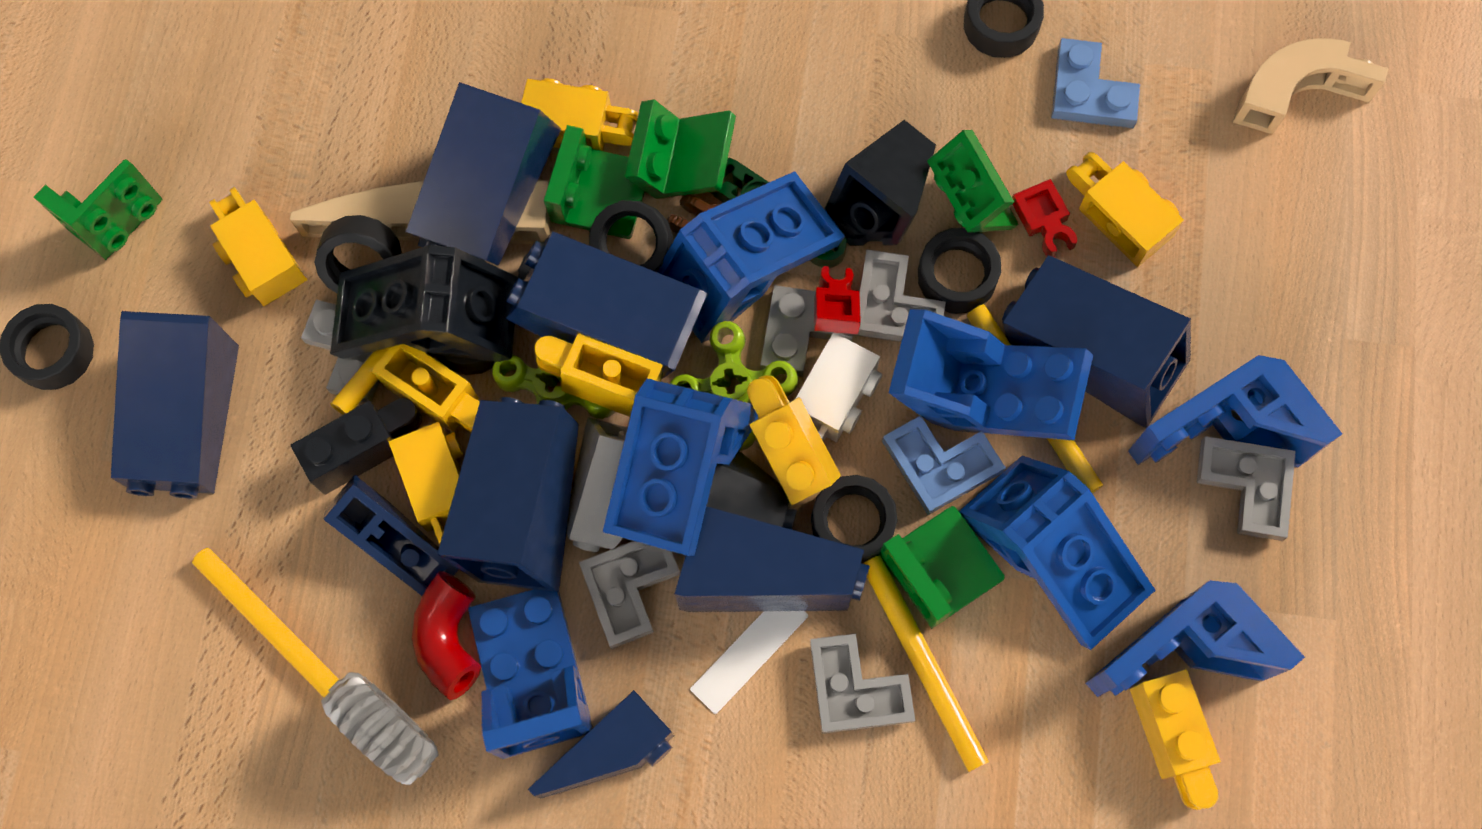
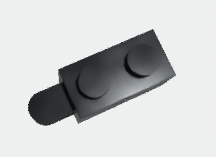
M407 398L397 399L379 410L369 400L290 446L310 483L326 495L349 482L354 475L358 477L393 457L388 441L418 429L422 423V415L414 403Z

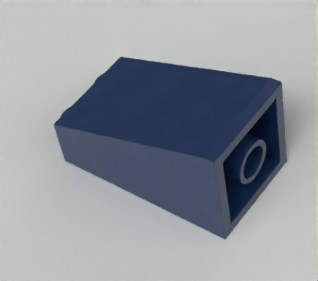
M459 82L406 232L420 238L417 245L419 247L427 245L456 247L483 261L499 266L561 128L537 108Z
M552 231L543 243L535 241L524 261V264L530 267L525 280L518 278L506 299V302L512 304L506 319L540 337L554 336L573 344L577 334L581 333L662 364L663 379L675 371L707 293Z
M1050 255L1047 256L1040 268L1036 267L1030 272L1025 283L1024 292L1017 302L1012 301L1007 306L1002 317L1005 336L1011 345L1086 348L1093 354L1085 392L1144 428L1149 426L1191 360V318Z
M121 312L111 478L125 486L126 492L129 494L154 496V491L159 490L170 491L169 494L178 498L196 499L198 493H215L239 345L210 316Z
M500 397L499 401L480 400L437 553L478 583L553 592L559 591L579 424L565 410L564 405L551 400H540L539 404H527L511 397Z
M706 506L695 556L686 555L674 595L679 609L686 612L848 611L851 599L860 601L869 565L861 563L863 549Z

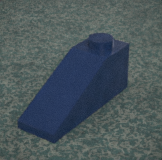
M356 475L350 479L325 508L323 520L421 596H423L426 588L439 571L447 572L454 576L459 570L437 554L439 547L388 500Z
M633 690L528 790L533 796L541 799L639 769L647 762L653 767L673 748L669 741L674 737V734Z

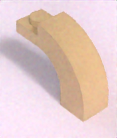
M1316 38L1290 44L1271 55L1257 70L1239 101L1233 123L1274 134L1287 114L1291 96L1307 89L1328 90L1370 103L1385 83L1389 68L1376 65L1367 59L1348 57L1351 42L1344 40Z

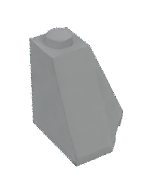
M589 417L584 430L570 497L566 533L569 540H573L574 546L583 550L597 552L600 547L613 550L622 540V537L604 533L603 527L628 427Z

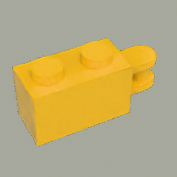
M527 78L521 103L541 110L561 128L554 147L560 148L567 125L583 128L587 145L595 150L603 151L605 143L623 146L632 145L633 129L637 123L639 113L629 108L611 106L609 92L593 85L577 87L565 85L550 78L541 80ZM610 123H616V124H617V128H616V127H610L609 124H610Z
M1088 152L1083 156V163L1078 167L1073 165L1066 171L1069 181L1084 195L1079 210L1137 268L1170 241L1184 221L1179 215L1176 206L1168 199H1162L1149 186L1146 177L1140 171L1131 169L1124 161L1112 169L1096 153ZM1093 175L1099 180L1097 183L1091 179Z
M233 187L229 190L231 194L217 202L215 199L209 201L219 218L218 221L210 225L218 238L212 245L226 265L233 263L239 272L232 276L243 295L246 298L254 295L263 306H266L308 280L268 216L255 199L246 204L236 187Z
M581 333L577 334L573 344L554 336L541 337L535 344L537 366L542 371L560 377L563 392L628 417L631 416L635 395L645 380L648 378L661 382L662 364Z
M405 344L389 347L372 369V372L383 386L400 398L411 400L418 410L439 422L451 432H454L458 425L472 432L480 402L471 384L421 350Z
M764 375L753 380L748 386L747 395L759 418L749 425L791 505L832 486L841 477V474L801 398L798 397L789 402L779 381L771 375Z
M436 422L388 442L417 522L427 532L434 529L440 545L444 532L443 525L446 524L461 471L457 459L463 457L464 454L455 432L447 434L442 425Z
M1187 669L1142 682L1129 689L1161 779L1174 777L1181 799L1190 809L1200 810L1215 805L1218 800V790L1209 766L1221 761Z

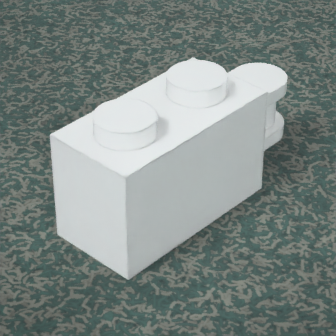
M834 332L796 398H801L823 442L827 437L837 443L843 431L849 434L852 432L862 410L856 408L864 394L869 397L872 396L882 377V373L877 371L879 355Z

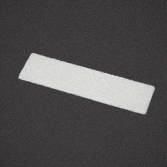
M764 611L690 688L691 692L714 714H717L808 618V614L805 611Z

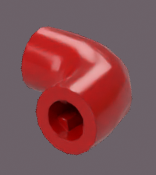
M439 571L426 588L414 612L411 640L417 664L428 680L447 699L454 700L471 688L481 672V665L463 649L457 635L460 620L475 600L476 595L458 578L447 572Z

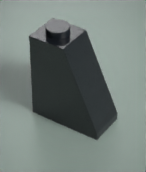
M906 120L901 121L845 163L824 208L834 223L844 233L846 243L850 246H864L867 242L897 245L902 241L917 213L930 168L927 160L934 155L936 144Z
M740 451L737 452L729 465L717 463L707 502L708 507L787 529H793L798 509L790 507L791 503L781 484Z

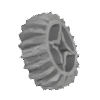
M349 672L343 679H338L328 690L329 693L322 699L325 714L363 755L367 756L387 775L401 784L411 785L418 777L421 778L432 766L431 763L438 756L437 746L428 737V734L374 683H371L360 673Z

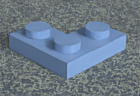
M1061 38L1058 46L1051 118L1134 128L1138 117L1140 84L1099 79L1102 43Z
M921 415L882 438V443L927 515L998 476L1006 468L982 431L944 452Z

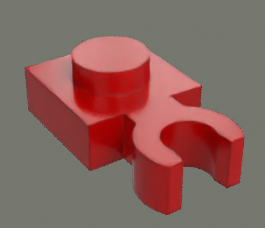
M1051 179L1013 194L1014 203L1012 205L1029 237L1041 232L1044 238L1042 250L1046 256L1055 257L1057 253V248L1053 243L1054 239L1063 240L1069 250L1075 248L1077 244L1075 232L1070 227L1062 224L1068 220L1070 212Z
M823 266L819 287H816L814 296V331L858 335L861 324L860 291L851 290L854 277L851 268H846L844 278L838 280L829 275V266Z

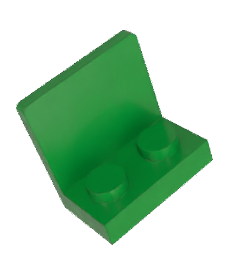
M655 99L641 101L624 178L655 199L719 191L723 184L736 115L728 110L679 119Z
M567 125L544 198V204L550 221L590 231L596 216L608 205L622 200L642 202L645 191L624 178L629 157L592 149L591 146L587 145L583 128ZM626 216L618 219L611 226L607 235L625 239L632 238L638 217Z
M962 130L927 160L934 172L936 185L947 195L955 209L954 215L956 220L967 232L1012 230L1018 225V221L1009 208L1014 203V200L973 130Z
M124 159L82 203L68 191H65L61 196L58 195L46 184L33 197L71 234L105 260L126 244L131 233L143 221L152 217L157 206L162 202V197L127 159Z
M950 506L904 538L897 534L883 544L880 552L882 559L931 629L994 588L1005 578L1001 569L955 506Z

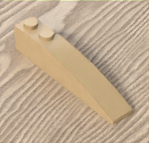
M538 179L509 244H534L535 241L542 243L550 235L552 222L544 204L549 181ZM424 181L379 187L333 198L291 212L290 221L302 237L321 238L323 231L331 222L344 216L363 215L377 219L391 228L399 240L419 241V237L406 232Z

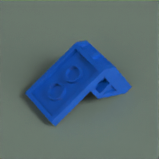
M794 171L698 214L679 230L657 273L707 293L692 329L700 342L703 343L709 340L710 332L717 323L734 321L761 298L777 276L839 246L845 236Z
M910 309L888 393L931 424L954 431L975 433L982 431L988 434L1075 440L1093 354L1086 348L1004 345L989 331L928 310Z
M1258 355L1148 426L1128 452L1138 465L1150 457L1157 463L1178 448L1176 445L1188 436L1192 440L1213 425L1225 440L1296 451L1294 467H1299L1317 455L1343 433L1285 360ZM1231 410H1235L1243 421L1236 420L1232 416Z
M647 378L635 395L603 532L683 555L695 556L717 463L729 465L751 433L752 429L749 424L758 419L753 405Z
M1022 455L959 511L970 528L1012 567L1036 579L1080 645L1089 650H1092L1155 591V588L1090 489L1068 470Z
M1209 580L1182 599L1090 678L1086 685L1097 697L1108 691L1117 696L1123 690L1126 691L1147 673L1142 667L1144 663L1150 667L1159 659L1165 658L1173 650L1190 668L1261 682L1293 669L1305 657L1237 583Z
M533 589L468 608L487 689L482 691V734L486 752L505 759L582 737L592 730L591 717L559 591Z

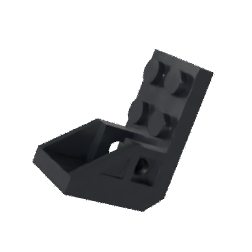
M427 245L341 272L330 354L347 359L405 344L433 355L495 362L512 359L515 323L506 319L512 307V304L506 302V299L519 277L456 247Z

